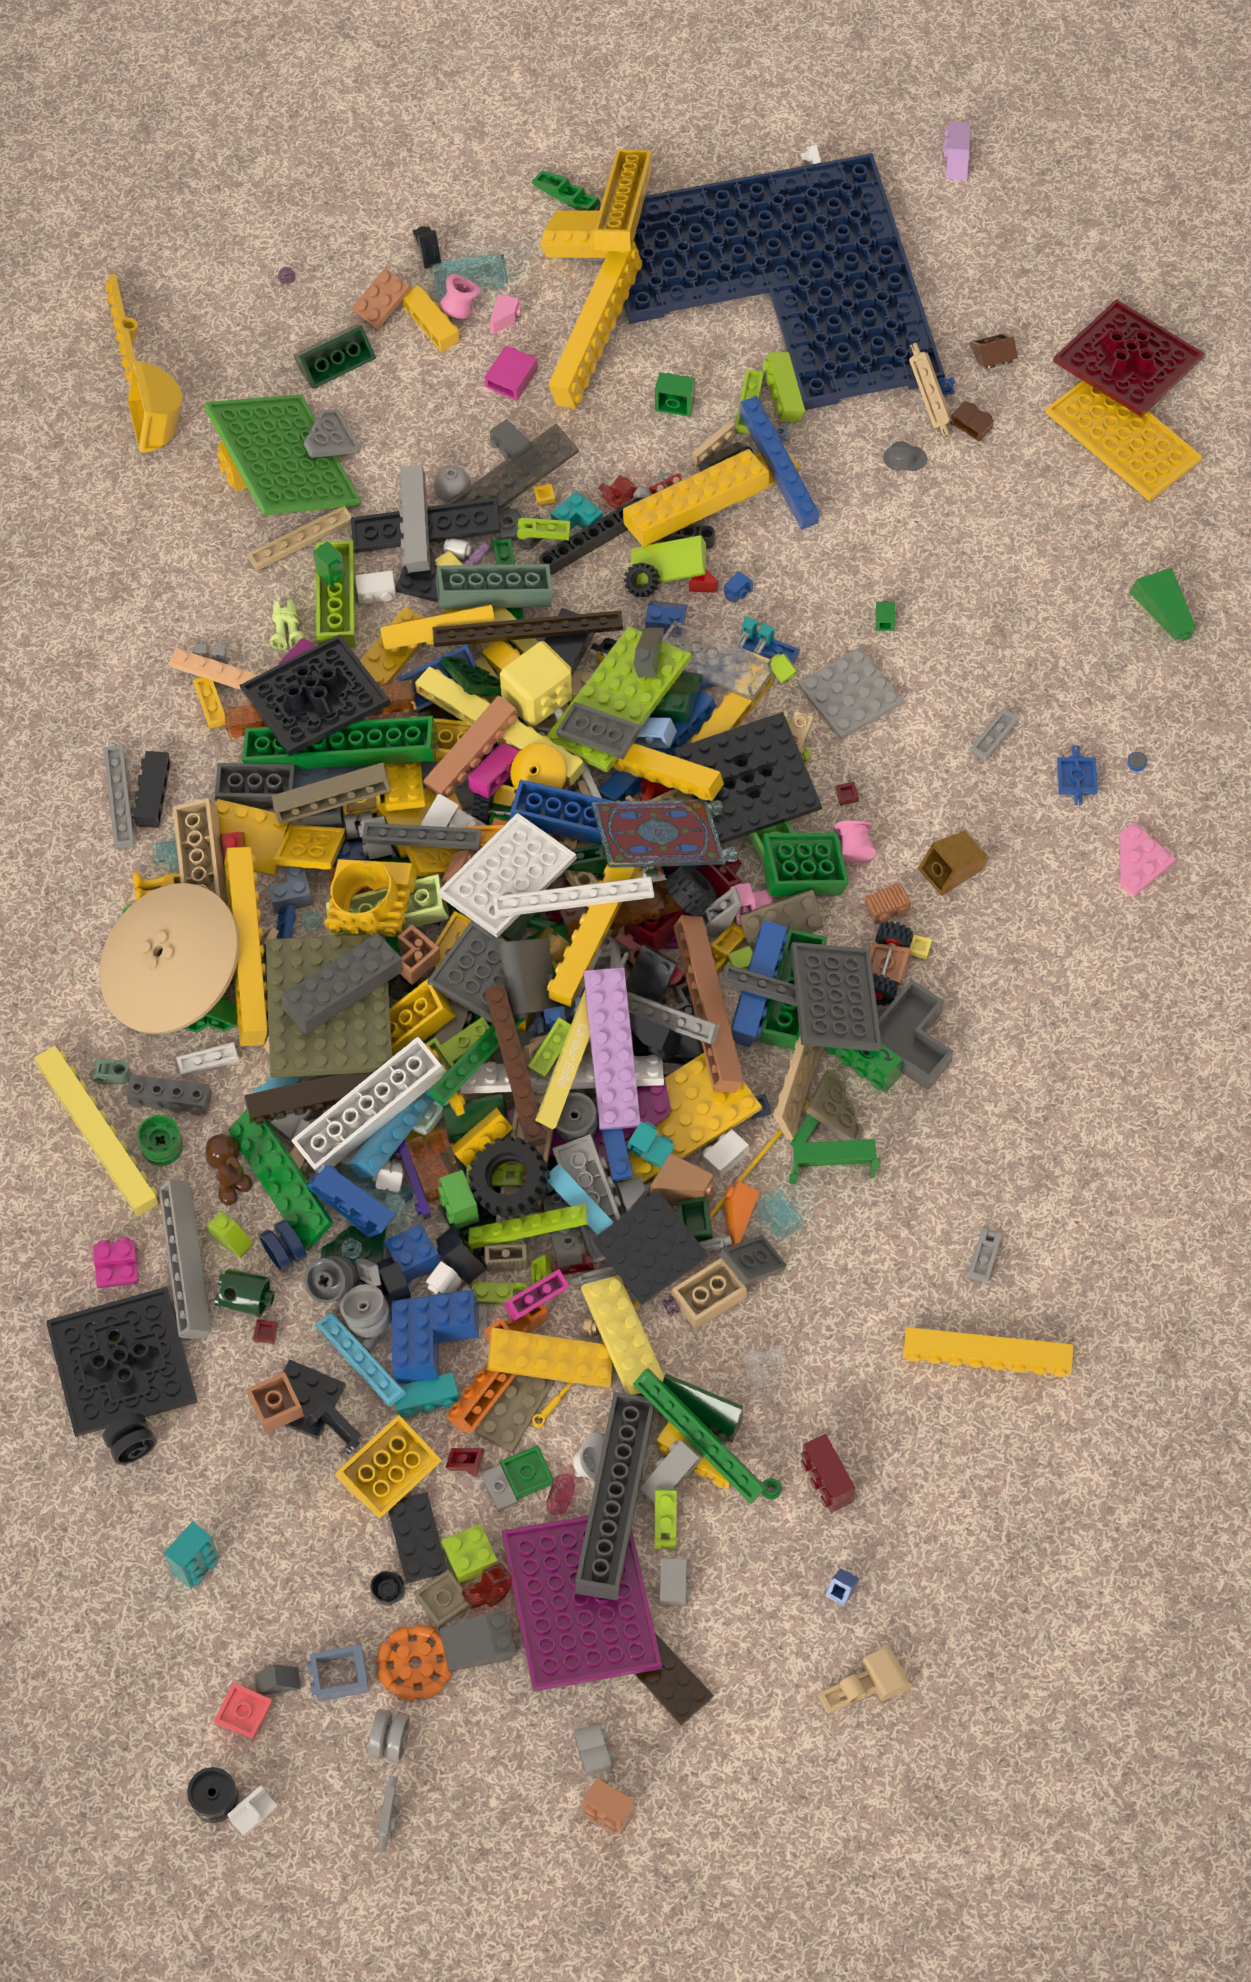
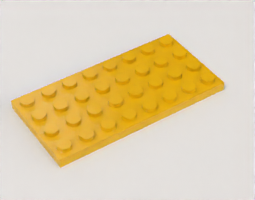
M1083 380L1046 408L1045 413L1149 502L1202 461V456L1149 411L1140 417Z
M703 1053L665 1077L671 1114L656 1127V1130L658 1131V1136L662 1137L664 1135L673 1141L672 1144L675 1147L671 1154L685 1159L723 1133H726L762 1110V1106L745 1082L735 1093L713 1091L705 1054ZM627 1150L633 1178L617 1181V1183L641 1177L643 1184H646L657 1176L660 1168Z

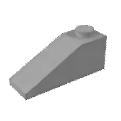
M733 887L698 916L703 917L707 928V936L716 937L729 928L742 906L737 887Z

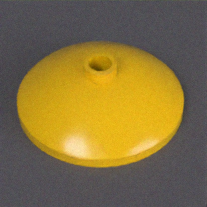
M534 743L524 747L515 756L511 766V780L516 791L520 779L562 789L567 777V765L563 755L555 747L545 743ZM534 767L537 768V772L535 774L532 773V769Z

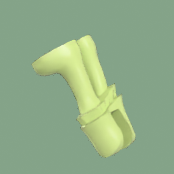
M287 599V607L281 608L280 601H274L272 620L276 623V633L271 636L270 645L278 650L287 649L285 625H287L289 646L293 648L302 637L305 638L302 632L297 631V626H299L300 622L298 621L299 616L297 615L294 601Z

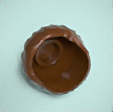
M221 1133L212 1136L206 1142V1161L215 1169H218L219 1165L225 1168L227 1166L226 1159L229 1157H234L235 1159L239 1157V1144L229 1135Z

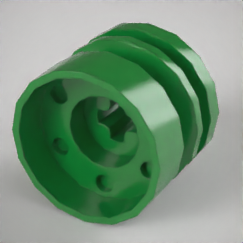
M153 1115L141 1123L137 1139L143 1157L155 1166H167L174 1163L183 1151V1141L177 1123L165 1115Z

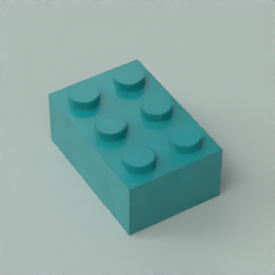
M193 1521L164 1552L171 1573L190 1589L194 1585H199L208 1569L212 1570L219 1561V1555L212 1536Z

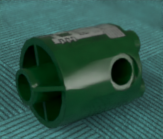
M228 1269L219 1276L218 1286L221 1287L219 1294L217 1293L214 1305L219 1306L220 1309L261 1317L266 1306H272L275 1291L270 1290L271 1281L269 1277Z

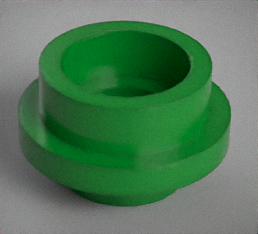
M774 1478L763 1481L767 1488L774 1487L775 1491L769 1492L766 1488L762 1495L767 1499L778 1498L782 1492L781 1483Z

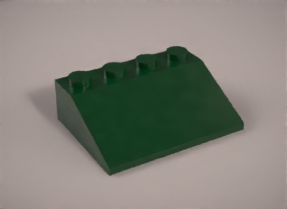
M682 672L650 714L649 718H671L673 723L689 724L703 674Z

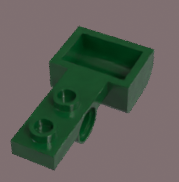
M707 1196L677 1202L678 1211H675V1213L698 1242L712 1239L713 1232Z

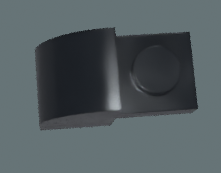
M389 1257L375 1263L378 1266L384 1294L391 1304L395 1300L411 1298L407 1281L397 1262H394Z

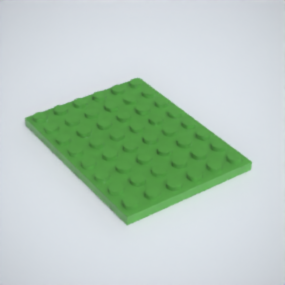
M302 394L205 403L204 408L262 515L360 505L361 499L336 455L311 458L304 447V441L316 419Z

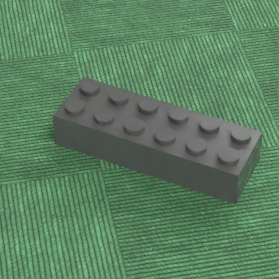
M376 933L282 994V1009L307 1035L402 973V958Z

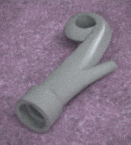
M605 936L600 949H602L601 952L611 950L610 969L624 968L629 953L626 952L621 959L617 941L613 937Z

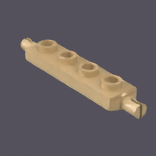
M918 343L911 344L913 356L909 361L934 428H940L943 437H947L950 435L947 424L952 419L929 355L926 352H920Z

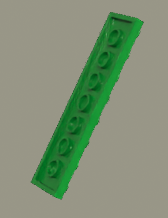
M246 1109L228 1129V1132L238 1142L240 1151L284 1220L297 1234L304 1249L309 1251L334 1222L317 1195L306 1187L308 1181L268 1119L262 1124L250 1123Z

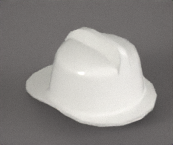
M591 1433L587 1435L581 1449L575 1453L573 1465L576 1470V1477L582 1476L596 1480L604 1443V1437L601 1434Z

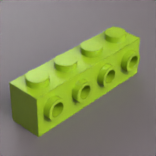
M768 352L766 359L763 360V370L766 371L767 384L771 389V399L774 400L775 414L778 415L779 422H799L805 412L789 352Z

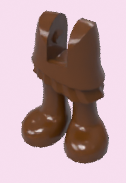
M229 1157L226 1159L227 1166L224 1168L222 1165H219L216 1178L220 1182L219 1200L224 1205L236 1203L238 1195L234 1188L241 1192H247L253 1185L252 1179L244 1173V1169L239 1161L234 1157Z

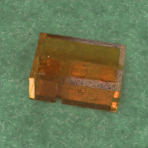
M443 1128L426 1134L427 1147H424L422 1135L405 1141L427 1203L439 1199L440 1194L437 1188L440 1186L439 1178L460 1171Z

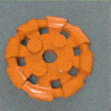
M415 1624V1627H407L406 1625L389 1634V1639L381 1644L376 1659V1664L379 1666L377 1674L383 1686L387 1690L394 1692V1696L409 1701H415L418 1698H424L425 1700L438 1694L443 1689L442 1686L449 1682L453 1671L448 1670L441 1637L436 1632V1629L427 1625ZM417 1635V1641L409 1642L408 1636ZM430 1639L436 1643L432 1648L428 1644ZM395 1644L399 1646L396 1652L392 1650ZM443 1656L444 1661L437 1663V1657ZM413 1658H419L422 1661L418 1668H412L409 1665ZM394 1663V1669H388L387 1664ZM434 1673L439 1676L436 1681L430 1679ZM399 1678L404 1681L400 1686L395 1683ZM422 1684V1689L414 1690V1685Z

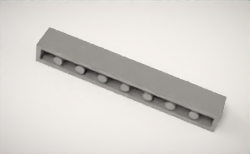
M168 1180L159 1188L178 1334L179 1338L201 1340L211 1332V1323L209 1320L205 1292L206 1286L204 1284L203 1266L200 1256L201 1250L198 1242V1230L196 1228L195 1210L192 1200L193 1194L190 1183Z

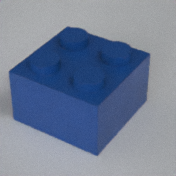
M421 1223L384 1241L389 1257L399 1264L407 1283L435 1270L440 1263L439 1254Z

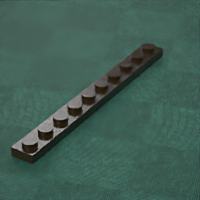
M619 610L432 627L434 647L622 631L623 620L622 611Z

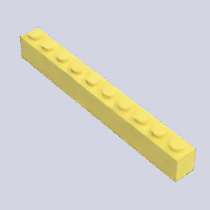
M430 666L415 682L418 694L470 726L474 724L490 705L489 701L485 698L465 693L463 688L454 679L447 678L440 670H434ZM518 719L513 726H509L505 731L503 738L496 741L499 744L503 742L518 750H522L524 747L534 743H545L555 747L563 755L567 765L565 785L571 787L584 772L583 760L578 755H572L563 746L554 744L547 736L538 734L532 727L525 726Z
M53 1046L34 1057L37 1067L136 1216L138 1217L157 1206L158 1201L156 1197L159 1195L154 1186L149 1187L147 1184L149 1180L143 1170L139 1172L136 1167L138 1166L136 1159L133 1155L129 1156L127 1154V1146L123 1140L119 1141L117 1139V1131L113 1125L109 1126L106 1121L108 1119L103 1110L99 1111L96 1106L98 1104L93 1095L88 1096L86 1093L88 1089L83 1080L78 1081L76 1078L78 1074L73 1065L68 1066L66 1063L68 1059L63 1050L58 1051L56 1046Z

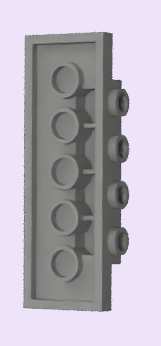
M591 1134L553 1148L557 1163L564 1168L614 1223L625 1215H622L619 1209L622 1206L619 1195H614L612 1189L615 1187L612 1176H607L605 1170L608 1168L605 1157H601L598 1154ZM588 1225L580 1226L591 1258H593V1264L607 1260L592 1241L597 1236Z

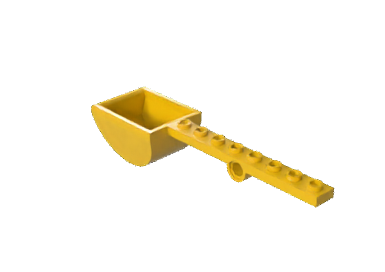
M109 274L108 281H105V292H108V305H111L110 315L114 317L113 328L117 330L116 341L120 343L119 354L122 355V367H125V380H128L129 383L128 405L138 450L142 453L151 452L161 448L174 437L178 428L182 392L177 382L167 372L150 363L135 360L132 342L136 340L138 323L135 319L125 316L116 274Z

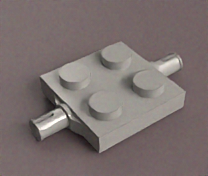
M389 1776L388 1786L385 1789L377 1852L386 1853L387 1842H391L392 1836H396L398 1823L396 1822L395 1814L400 1813L401 1801L396 1793L398 1779L396 1776Z

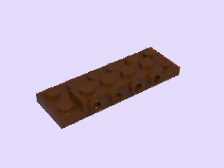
M665 880L652 882L654 898L623 901L609 930L620 929L629 924H639L648 919H658L663 915L682 911L683 909L669 894ZM587 906L559 909L570 940L575 929L579 930L581 926L579 924L583 913L587 914L589 910Z

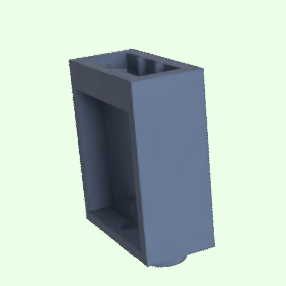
M362 1645L310 1654L311 1661L307 1662L309 1675L313 1674L314 1682L310 1683L312 1696L316 1695L318 1702L369 1692ZM354 1656L358 1683L321 1689L317 1662Z

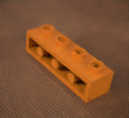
M487 1361L485 1367L476 1374L472 1384L463 1391L458 1402L452 1405L446 1418L458 1430L472 1433L516 1374L487 1370Z

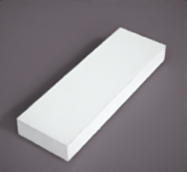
M235 1042L176 1057L181 1077L240 1062Z

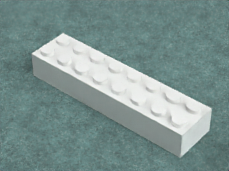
M417 1037L291 1141L316 1172L326 1164L334 1167L433 1086L447 1071L422 1040Z

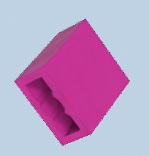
M505 345L485 375V387L518 400L538 370L537 358Z

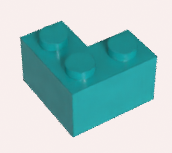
M577 491L551 512V520L570 521V531L576 525L584 529L603 518V511Z
M640 1122L628 1142L627 1150L661 1169L675 1145L672 1144L673 1141L664 1135L662 1137L658 1136L656 1126L653 1124Z

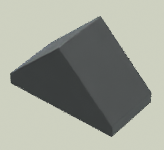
M274 1664L255 1674L256 1690L261 1695L301 1689L298 1667Z

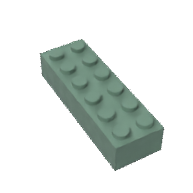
M549 564L437 566L435 582L439 609L474 608L492 604V608L551 607L553 588Z

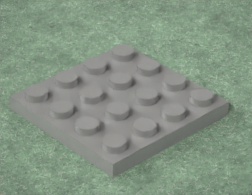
M861 647L798 682V687L840 740L904 704L902 697Z

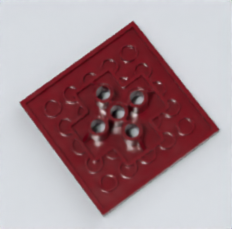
M1116 299L1054 356L1053 362L1142 417L1203 359L1205 353Z

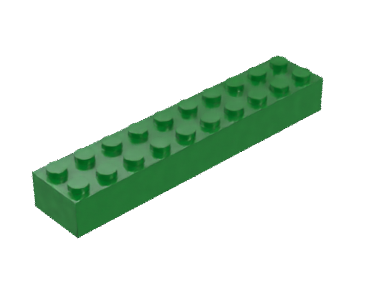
M433 716L362 720L291 756H288L268 727L245 728L242 762L295 764L296 770L376 765L382 762L384 764L435 761L437 726Z

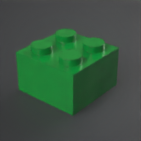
M659 372L655 386V411L691 417L695 402V378Z

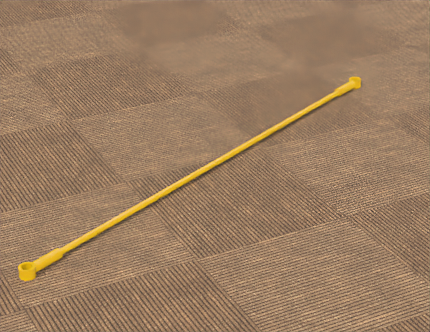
M807 1100L805 1102L806 1106L803 1108L802 1112H805L809 1105V1102ZM781 1129L777 1131L736 1182H742L782 1135ZM725 1195L711 1210V1218L724 1204L726 1199ZM638 1300L633 1304L634 1309L640 1305ZM568 1382L559 1394L551 1399L540 1414L533 1416L532 1423L535 1428L539 1429L545 1425L547 1417L562 1401L561 1398L574 1383ZM541 1419L542 1423L537 1424L535 1423V1420Z

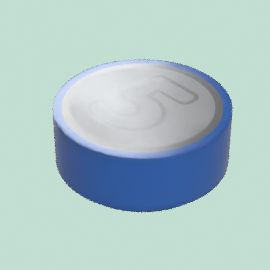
M1133 752L1128 757L1127 765L1133 771H1142L1147 765V757L1142 752Z

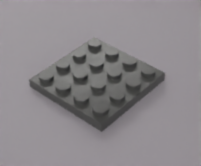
M471 921L427 980V984L493 1024L485 996V989L504 985L506 990L499 944L506 943L507 941L500 937L496 938L480 925Z

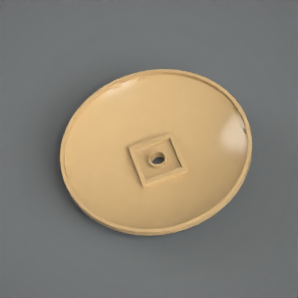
M188 883L160 887L135 901L115 923L106 940L101 956L99 970L100 986L103 998L111 1013L124 1025L146 1034L175 1032L188 1027L206 1015L225 993L237 966L240 946L239 932L230 908L212 891ZM163 948L162 954L157 957L158 951Z

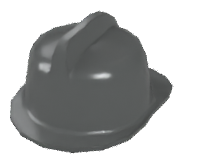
M898 441L892 444L883 456L886 466L895 470H920L927 464L928 460L924 450L911 446L905 441Z

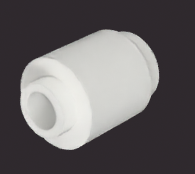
M451 538L446 539L443 551L444 553L450 551L456 558L466 560L467 556H471L472 546H470L469 541Z

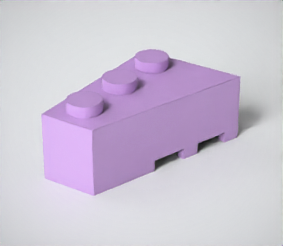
M949 121V127L945 128L944 157H947L946 179L967 180L970 122Z

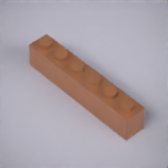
M498 695L423 780L426 788L436 796L438 794L446 798L452 796L458 784L466 780L468 773L479 765L480 759L492 750L497 740L503 738L509 726H513L518 719L516 708Z

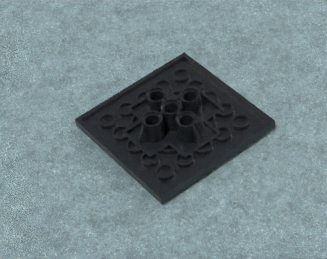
M340 635L239 685L245 697L288 756L391 705L390 699Z
M784 712L674 749L677 758L721 773L724 784L713 801L700 799L692 795L694 801H703L716 846L822 810L821 802Z
M167 1287L46 1320L75 1437L106 1429L112 1423L127 1415L142 1414L144 1417H148L198 1402L181 1338H179L177 1322ZM114 1336H120L118 1341H111ZM145 1349L142 1355L136 1354L138 1350ZM119 1355H125L124 1359L121 1361H117L116 1357ZM98 1361H105L102 1366H95ZM124 1374H130L129 1378L126 1380H122L121 1376Z

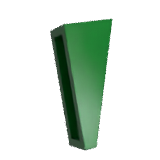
M808 1114L790 1144L793 1146V1143L808 1142L821 1123Z

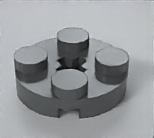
M510 506L500 507V533L492 535L499 540L517 539L518 520L525 518L524 513L517 508L516 510L510 509ZM507 521L508 523H511V525L505 526L504 522Z

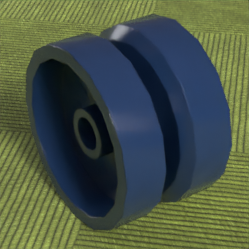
M284 1219L274 1225V1232L267 1229L258 1235L266 1253L282 1273L292 1267L291 1259L298 1263L307 1257V1253L297 1234Z

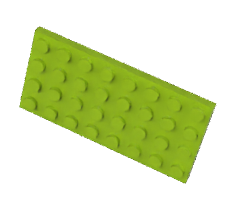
M628 626L547 734V737L554 744L563 746L567 752L572 755H578L584 762L607 773L618 759L617 757L559 737L556 734L557 728L573 703L583 704L636 723L642 727L692 659L691 653L662 641L657 677L638 678L633 663L635 650L642 631Z

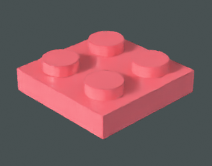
M233 1682L213 1722L253 1741L273 1701Z

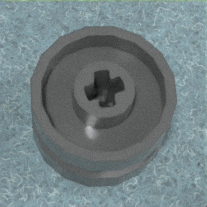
M569 1093L556 1126L557 1134L565 1142H571L589 1134L594 1137L599 1129V1120L594 1102L584 1094Z
M332 1255L312 1262L305 1272L304 1283L311 1298L317 1302L327 1304L341 1300L350 1289L356 1287L358 1275L355 1266L349 1259L340 1255Z

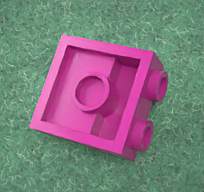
M123 1237L118 1239V1242L110 1243L109 1240H100L98 1244L93 1245L97 1288L139 1284L137 1252L134 1240Z

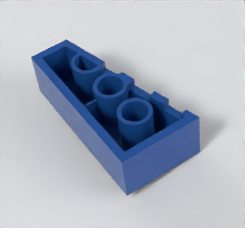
M326 1164L320 1167L306 1185V1187L368 1238L382 1233L396 1214L349 1179L339 1174L338 1170L331 1165Z

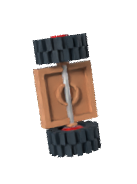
M893 921L881 923L875 939L877 943H872L870 949L877 1005L882 1004L886 1006L894 1001L898 989L897 986H902L911 956L910 946L914 936L913 931H910L909 927L906 928L904 924L902 926L899 925V922H896V924Z

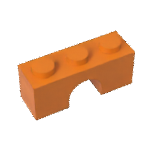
M542 1304L514 1322L511 1319L504 1321L501 1318L485 1329L486 1340L490 1342V1331L492 1328L530 1333L549 1320L548 1310Z

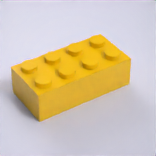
M427 980L389 1009L392 1057L417 1037L423 1042L456 1016L446 995L437 991L433 986L428 985Z

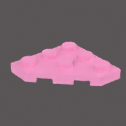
M1133 822L1120 833V885L1135 897L1171 867L1176 859Z

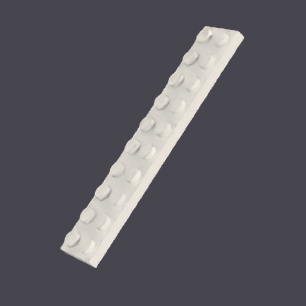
M656 1055L633 1056L637 1086L664 1085L663 1060L661 1057ZM592 1057L580 1061L570 1089L595 1088ZM558 1060L555 1061L545 1079L528 1070L533 1091L547 1090ZM495 1062L483 1063L460 1088L461 1094L511 1092L504 1064H496Z

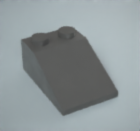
M506 1610L483 1614L439 1630L449 1671L512 1660L516 1652Z

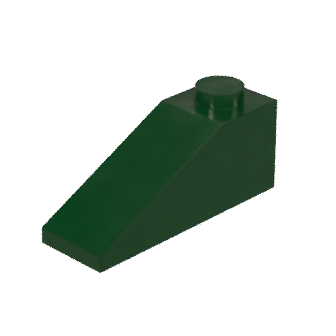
M614 841V844L618 845V849L620 851L619 844L616 841ZM608 843L571 850L576 854L577 859L566 870L604 874L607 864L611 865L613 861Z

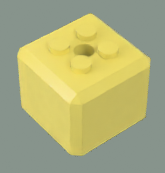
M540 641L504 667L500 673L502 698L516 708L518 716L528 726H537L572 700L571 667L544 641Z

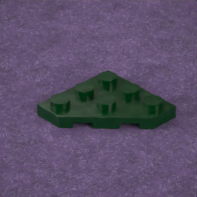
M443 656L441 664L463 688L465 693L474 695V693L483 694L485 696L499 695L502 697L500 679L489 675V671L478 666L474 669L472 666L465 664V660L458 657Z
M354 1225L349 1226L338 1235V1238L322 1247L320 1259L332 1255L344 1256L353 1263L355 1268V1261L360 1258H364L374 1264L383 1260L387 1226L382 1233L369 1238Z

